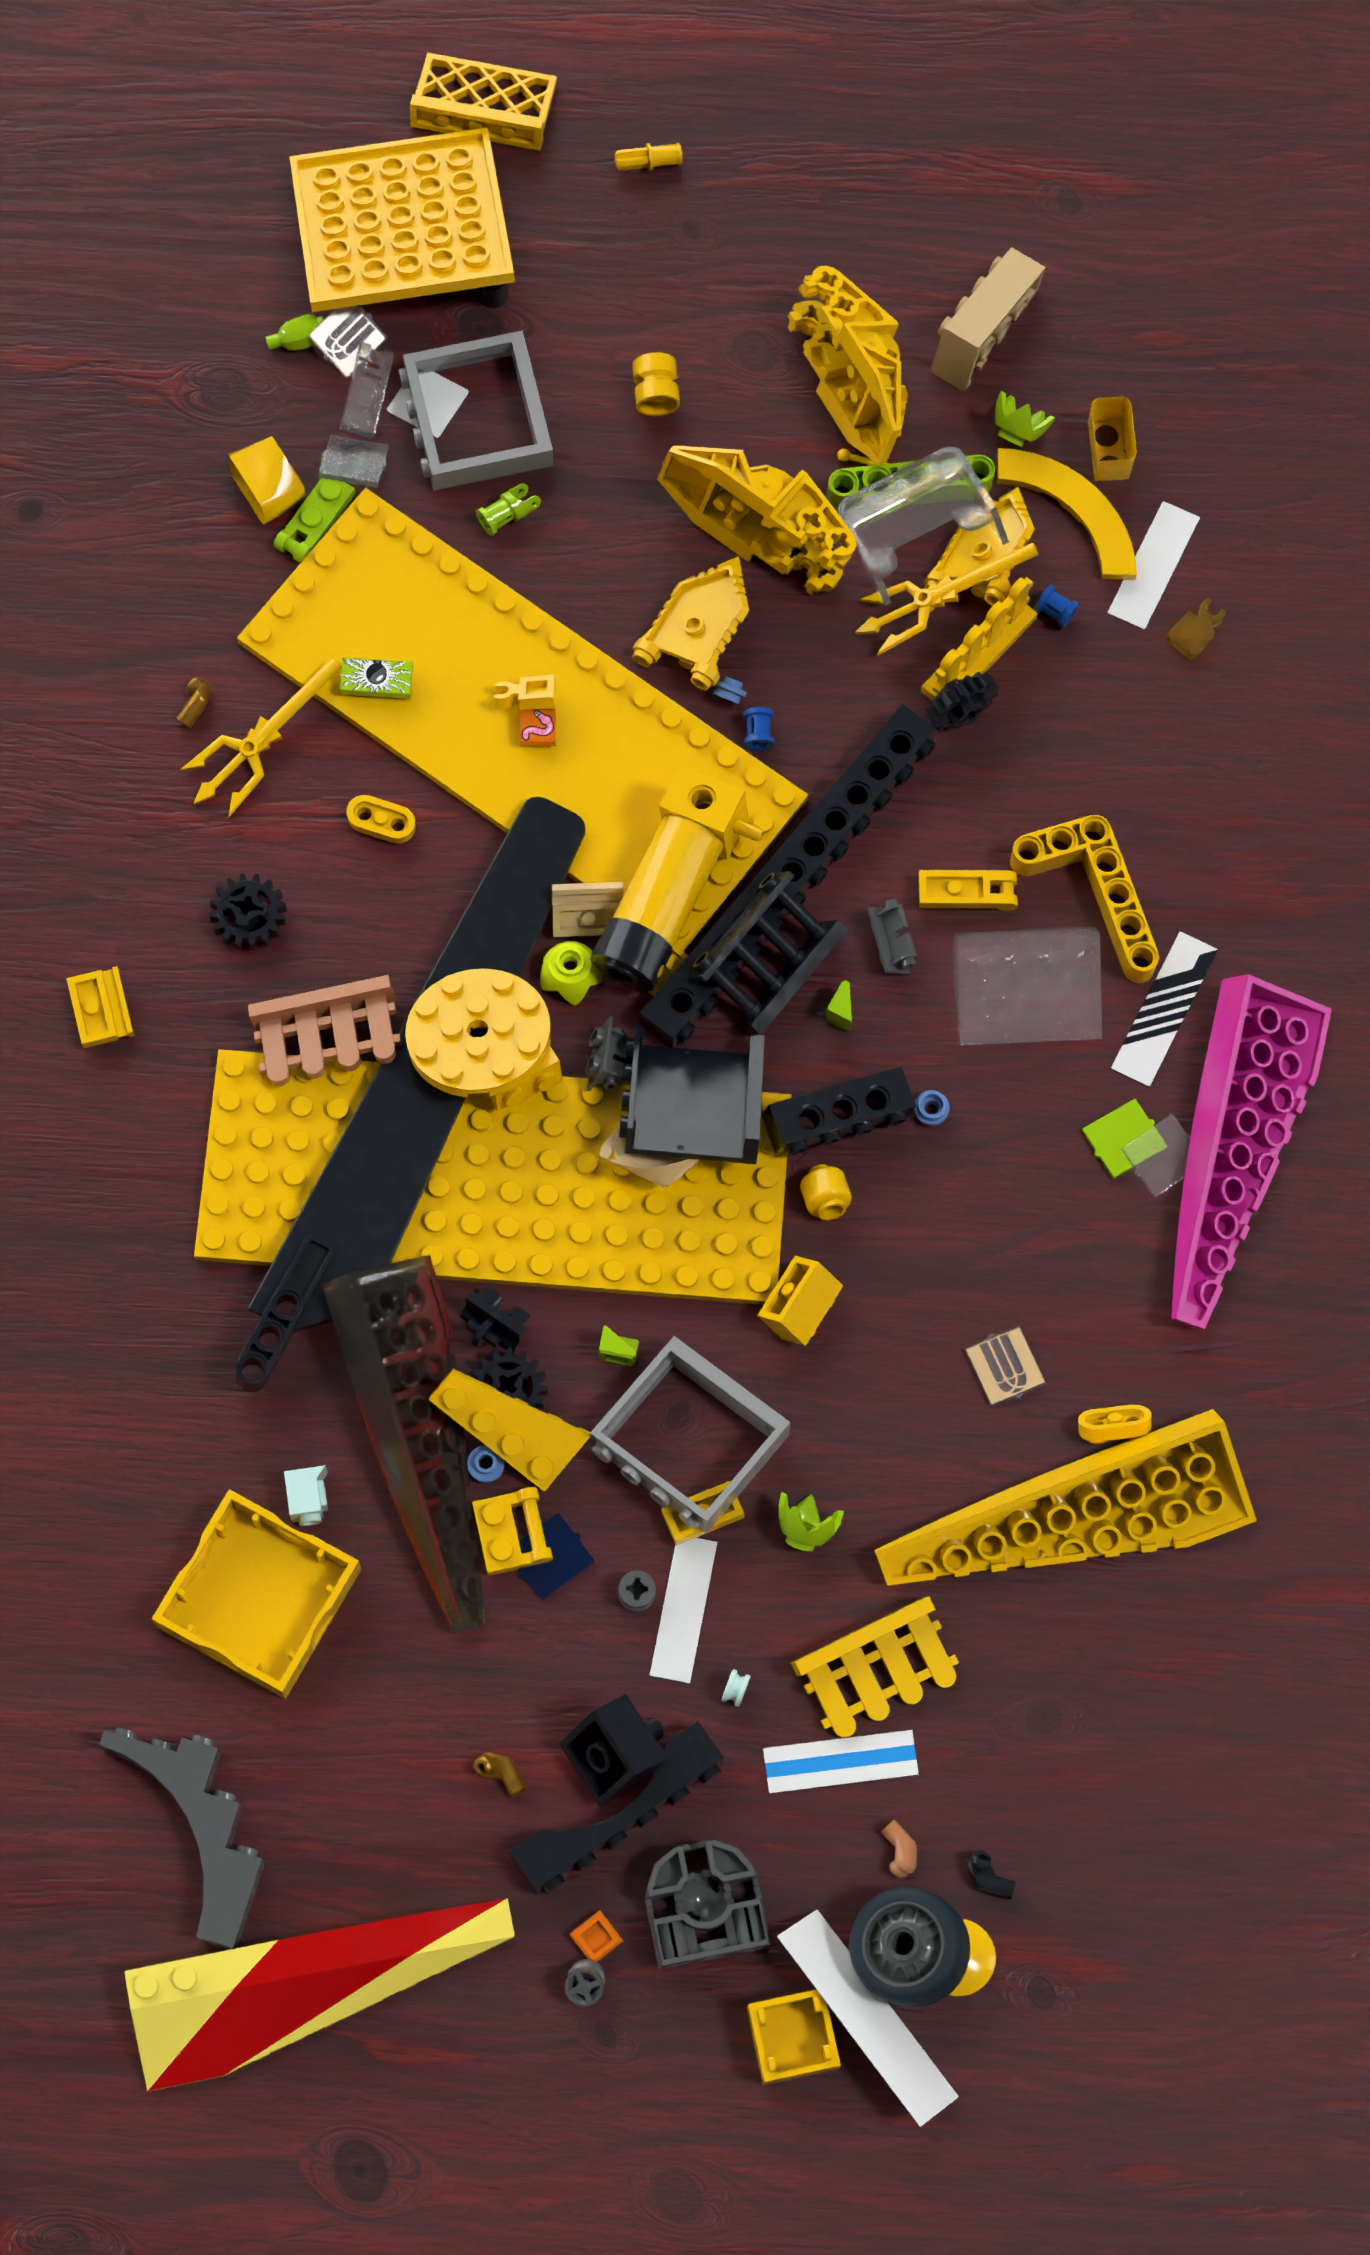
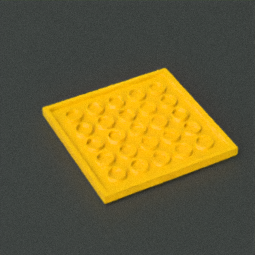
M488 127L290 156L312 312L515 282Z

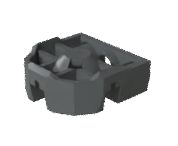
M705 1840L692 1845H679L655 1863L645 1894V1904L658 1970L772 1947L758 1874L753 1865L737 1847L716 1840ZM705 1850L709 1870L688 1874L684 1854ZM708 1878L717 1881L723 1888L715 1893L711 1888L707 1887ZM752 1881L755 1899L734 1903L730 1885ZM674 1896L678 1915L655 1919L651 1901ZM745 1911H747V1916H748V1921H749V1926H750V1931H751V1936H752V1941H753V1942H750V1937H749V1932H748V1927H747V1922H746V1917H745ZM692 1912L700 1918V1922L690 1918L687 1913ZM723 1924L725 1925L727 1938L697 1944L695 1930L711 1931ZM670 1926H672V1931H673V1936H674V1942H675L677 1957L674 1956V1951H673V1946H672V1941H671V1936H670V1931H669V1927H670Z

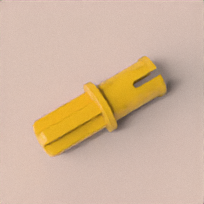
M647 143L643 148L617 150L615 153V165L618 170L647 168L649 171H652L653 167L682 165L680 143L651 146L650 143Z

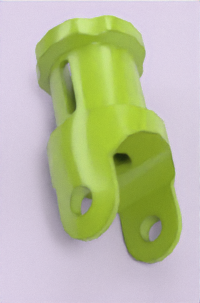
M521 483L501 494L500 500L485 509L481 507L476 510V515L486 533L492 536L497 533V529L510 521L517 522L536 510L541 503V499L538 496H532L525 501L520 500L528 493V486Z

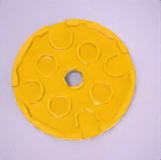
M495 969L465 970L448 975L434 983L415 1002L406 1024L408 1052L417 1072L435 1088L460 1097H468V1094L490 1092V1096L519 1086L541 1066L551 1043L550 1017L541 995L522 978ZM471 1027L472 1029L488 1028V1032L482 1037H472L469 1035Z

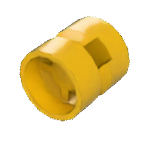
M661 352L648 353L637 357L633 361L632 368L633 380L636 385L635 402L638 412L648 416H662L676 411L680 406L679 386L674 382L678 378L675 358L670 354Z

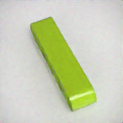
M969 455L842 468L834 471L829 477L827 500L836 511L847 512L980 498L986 496L992 488L995 466L993 461L987 456ZM972 474H981L985 478L976 479L972 477ZM947 477L951 482L943 483L937 478ZM911 480L916 482L918 485L908 486L904 483V481ZM879 484L884 488L876 490L871 488L870 485ZM840 487H845L849 489L850 492L840 493L836 489Z

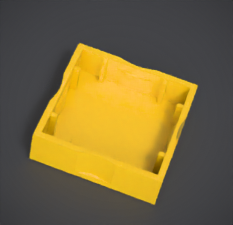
M229 1489L202 1533L194 1556L183 1570L178 1573L153 1615L152 1621L160 1630L286 1699L359 1575L361 1566L359 1560L313 1535L291 1528L272 1512Z

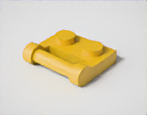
M528 1487L514 1493L472 1502L488 1576L536 1566L553 1560L551 1548L546 1545L537 1501L540 1499L537 1487ZM518 1506L523 1507L532 1551L523 1554L521 1553L512 1508Z

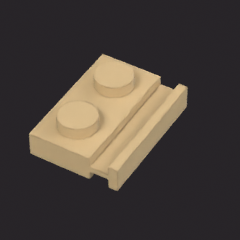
M623 882L552 884L553 937L602 935L623 898Z

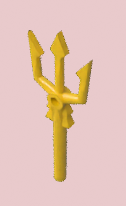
M1030 543L954 580H951L947 574L937 585L933 582L928 589H920L908 580L861 598L859 600L862 602L883 605L885 598L907 590L914 598V602L878 619L870 617L855 633L856 635L878 633L881 626L918 609V624L897 636L890 634L878 651L877 656L924 631L927 626L929 613L936 607H945L944 602H959V592L1039 555L1034 543Z
M331 658L269 720L260 716L255 730L251 728L247 738L241 740L221 735L183 766L179 771L205 767V760L223 745L240 752L210 782L201 784L193 804L195 805L214 797L215 789L247 759L254 775L240 792H232L229 809L230 817L264 777L259 758L260 752L269 749L270 743L283 739L278 730L341 669V666Z

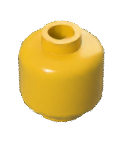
M825 1164L816 1165L801 1180L800 1190L807 1210L811 1215L820 1217L822 1220H833L846 1212L847 1207L851 1203L852 1195L844 1172L841 1169Z

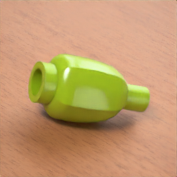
M306 314L285 322L280 327L278 333L266 337L269 350L283 346L288 350L295 351L317 345L309 335L325 320L323 315L316 317L312 314Z

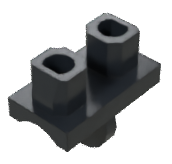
M487 1286L478 1294L472 1291L465 1300L466 1305L460 1315L462 1319L468 1322L466 1328L475 1334L471 1344L476 1348H480L485 1341L495 1348L500 1344L506 1349L512 1348L514 1354L521 1344L530 1314L522 1308L515 1306L508 1314L499 1310L498 1307L501 1304L502 1297L490 1286Z

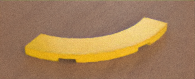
M998 448L997 484L1022 487L1037 493L1043 492L1059 501V504L1070 512L1079 523H1082L1090 534L1098 556L1101 579L1136 580V560L1126 527L1109 500L1091 482L1076 471L1051 458L1017 449Z

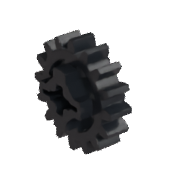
M977 672L972 677L967 675L964 679L960 680L956 678L947 683V687L932 700L933 705L927 707L928 713L926 716L937 731L943 729L949 731L952 727L958 728L962 724L970 725L977 721L979 715L993 703L991 699L998 696L997 691L999 687L988 672L982 675L980 672Z
M244 873L240 874V882L235 883L231 878L226 879L228 888L225 890L217 887L216 893L219 899H210L211 909L215 910L209 913L211 923H216L213 926L214 933L216 935L223 934V942L226 945L235 940L237 950L240 951L244 943H249L252 951L256 950V942L259 941L266 947L269 946L268 936L271 934L272 936L279 937L280 931L277 925H286L285 915L281 913L286 912L287 907L286 902L280 901L283 898L281 890L272 891L273 883L270 879L261 884L259 874H255L252 881H247ZM260 896L266 898L272 908H268V904L261 903ZM248 909H254V911H249L247 916L242 915V913H247ZM225 916H228L229 920L235 921V929L227 923Z
M507 1348L506 1355L500 1357L497 1350H493L492 1361L489 1362L481 1357L479 1360L482 1370H471V1377L483 1383L488 1378L490 1384L501 1393L502 1384L508 1387L514 1384L515 1392L513 1394L509 1391H505L503 1394L512 1398L516 1397L529 1403L528 1405L532 1407L544 1408L545 1401L539 1395L548 1394V1386L539 1383L546 1379L545 1371L535 1372L539 1366L538 1360L534 1359L527 1363L525 1351H522L518 1357H514L512 1348ZM506 1366L516 1367L514 1370L501 1369V1367ZM529 1380H531L533 1385L530 1399L523 1392V1388L528 1384Z

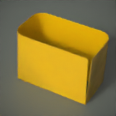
M1125 397L1097 398L1092 402L1088 419L1094 481L1129 479L1137 453L1131 402ZM1108 425L1115 428L1118 432V441L1110 447L1098 444L1095 439V431L1099 427ZM1105 456H1114L1119 459L1100 461Z
M272 436L228 455L231 475L262 524H266L301 506L306 500L305 487L291 464L288 463L287 458Z

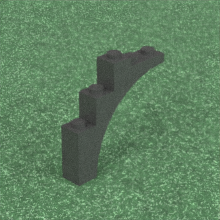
M116 1728L115 1733L104 1730L99 1744L101 1748L108 1753L132 1762L153 1776L175 1798L188 1818L199 1847L204 1876L203 1908L196 1938L200 1942L227 1950L238 1948L265 1862L262 1858L257 1857L259 1851L237 1844L235 1850L230 1849L243 1807L240 1803L235 1802L237 1796L217 1789L214 1790L213 1795L208 1794L221 1757L219 1749L213 1747L215 1741L199 1735H193L192 1740L181 1738L176 1752L172 1751L174 1745L166 1741L152 1738L151 1744L136 1740L138 1734L126 1729Z

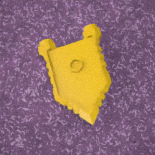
M1019 487L999 497V501L996 502L994 500L989 503L990 506H984L980 508L981 511H975L961 520L955 531L956 534L951 538L939 562L924 580V589H928L933 582L937 585L947 574L951 580H954L1024 547L1035 528L1029 517ZM1014 567L972 586L971 593L976 597L984 595L985 601L991 606L998 601L1002 603L1008 597L1009 590L1011 589L1008 577Z
M739 556L717 565L718 568L716 569L712 567L707 569L708 572L706 573L703 571L698 573L697 577H689L677 584L670 595V600L666 601L663 606L664 609L657 615L658 619H655L652 623L653 627L639 638L633 646L634 653L632 658L638 664L650 667L651 664L658 661L662 655L661 652L680 659L678 663L686 669H690L694 664L691 670L692 677L690 681L699 689L707 691L710 687L716 685L720 678L717 666L718 656L723 654L726 649L724 646L730 643V637L735 635L737 631L736 627L742 624L749 612L747 596L745 595L746 590L745 587H742L744 586V580L741 578L743 575Z

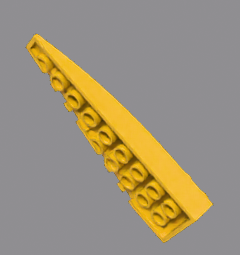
M1212 1409L1006 1489L917 1529L874 1551L885 1582L889 1586L935 1580L936 1577L967 1576L971 1572L987 1570L999 1572L1007 1571V1568L1024 1566L1025 1568L1084 1561L1088 1557L1120 1556V1553L1141 1551V1553L1155 1552L1159 1548H1186L1254 1523L1257 1519L1225 1422Z

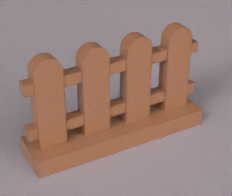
M389 975L249 1004L248 1011L255 1029L256 1044H263L265 1062L258 1064L261 1076L267 1074L272 1085L283 1086L290 1080V1069L303 1067L307 1077L317 1079L323 1076L326 1071L325 1062L338 1059L343 1070L354 1071L361 1064L360 1054L374 1052L376 1060L382 1064L392 1062L396 1057V1047L402 1046L400 1033L393 1035L390 1015L397 1014L395 993ZM368 1020L371 1040L358 1042L355 1023ZM333 1028L336 1047L323 1050L320 1030ZM298 1035L301 1055L288 1057L285 1038Z

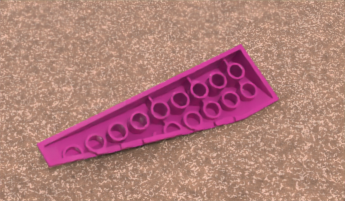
M1250 974L1222 979L1198 1093L1183 1183L1175 1256L1171 1319L1200 1330L1206 1328L1223 1290L1221 1286L1222 1280L1226 1272H1231L1236 1261L1233 1256L1239 1242L1245 1241L1250 1229L1248 1222L1252 1213L1258 1212L1280 1162L1278 1155L1283 1145H1288L1293 1133L1290 1129L1296 1115H1301L1307 1101L1304 1100V1097L1309 1087H1314L1318 1078L1332 1011L1329 1007Z

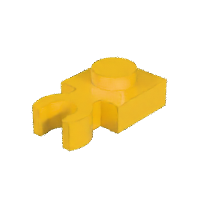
M555 675L521 677L520 684L506 681L495 684L497 694L494 695L497 709H507L515 704H519L520 710L555 708L557 688Z

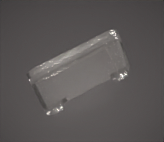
M956 447L939 449L846 497L841 501L837 510L840 517L855 535L857 541L855 551L885 606L890 604L891 600L882 578L890 575L898 565L894 549L955 519L958 526L966 531H974L990 524L1002 545L1009 543L996 505L963 452Z

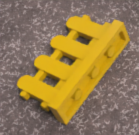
M1028 577L1025 579L1019 578L1009 590L1008 597L1002 603L1000 601L996 602L988 611L985 620L979 626L974 625L963 639V643L956 650L951 649L940 663V667L921 687V692L925 696L933 700L947 687L946 684L956 678L958 680L964 679L967 675L972 677L977 672H980L982 675L1037 619L1038 615L1035 610L1027 605L1030 599L1028 592L1033 586V581Z
M929 1596L923 1597L791 1662L797 1676L806 1674L809 1683L803 1686L807 1694L815 1692L827 1717L820 1720L824 1729L832 1727L837 1736L849 1737L856 1730V1722L853 1715L865 1710L870 1719L881 1721L888 1716L890 1711L887 1698L898 1694L904 1703L916 1704L923 1696L920 1682L932 1677L933 1682L941 1688L950 1687L955 1683L956 1672L953 1666L959 1662L955 1654L950 1657L946 1654L936 1633L937 1630L942 1628L939 1620L930 1621L928 1613L936 1609ZM906 1625L910 1633L898 1639L894 1630ZM873 1641L876 1650L864 1655L861 1646ZM915 1642L927 1667L917 1673H914L903 1650V1647ZM840 1658L843 1666L831 1672L827 1663ZM880 1658L893 1682V1685L881 1690L869 1665ZM848 1675L860 1699L859 1702L849 1707L836 1683V1680Z

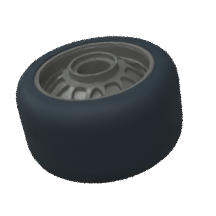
M897 1887L876 1895L861 1909L851 1929L849 1952L855 1973L864 1986L874 1995L898 2006L923 2007L944 1999L959 1985L969 1964L970 1939L963 1919L946 1900L925 1889ZM911 1935L914 1940V1947L909 1954L901 1955L900 1944L906 1936Z

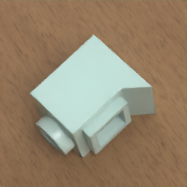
M326 1465L284 1471L289 1514L292 1523L299 1522L300 1526H312L322 1522L321 1518H324L323 1511H328L323 1481L328 1474Z

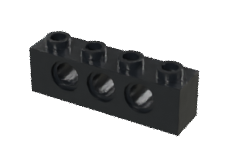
M901 1066L769 1104L761 1116L775 1155L787 1152L788 1156H793L805 1152L809 1149L808 1145L820 1142L822 1146H828L842 1139L841 1136L853 1132L857 1137L874 1131V1126L887 1123L888 1127L904 1123L908 1120L907 1116L913 1111L916 1104ZM866 1098L876 1100L880 1110L871 1109L866 1103ZM833 1108L842 1109L847 1115V1120L838 1119L833 1113ZM805 1117L810 1119L814 1129H805L800 1124L799 1118Z

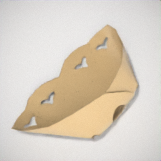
M620 1128L612 1133L604 1142L599 1153L602 1158L661 1187H668L700 1161L697 1159L625 1153L626 1144L621 1143V1141H626V1138H619ZM611 1151L614 1152V1156L617 1160L608 1159V1157H611Z

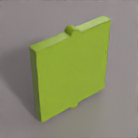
M1136 1099L1082 1128L1083 1134L1095 1151L1094 1157L1100 1158L1113 1179L1167 1149L1166 1144L1154 1128L1155 1121L1147 1117Z

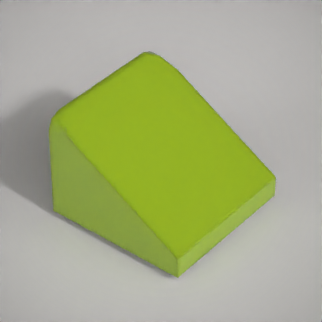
M844 980L827 1007L826 1021L846 1032H850L852 1014L850 982Z

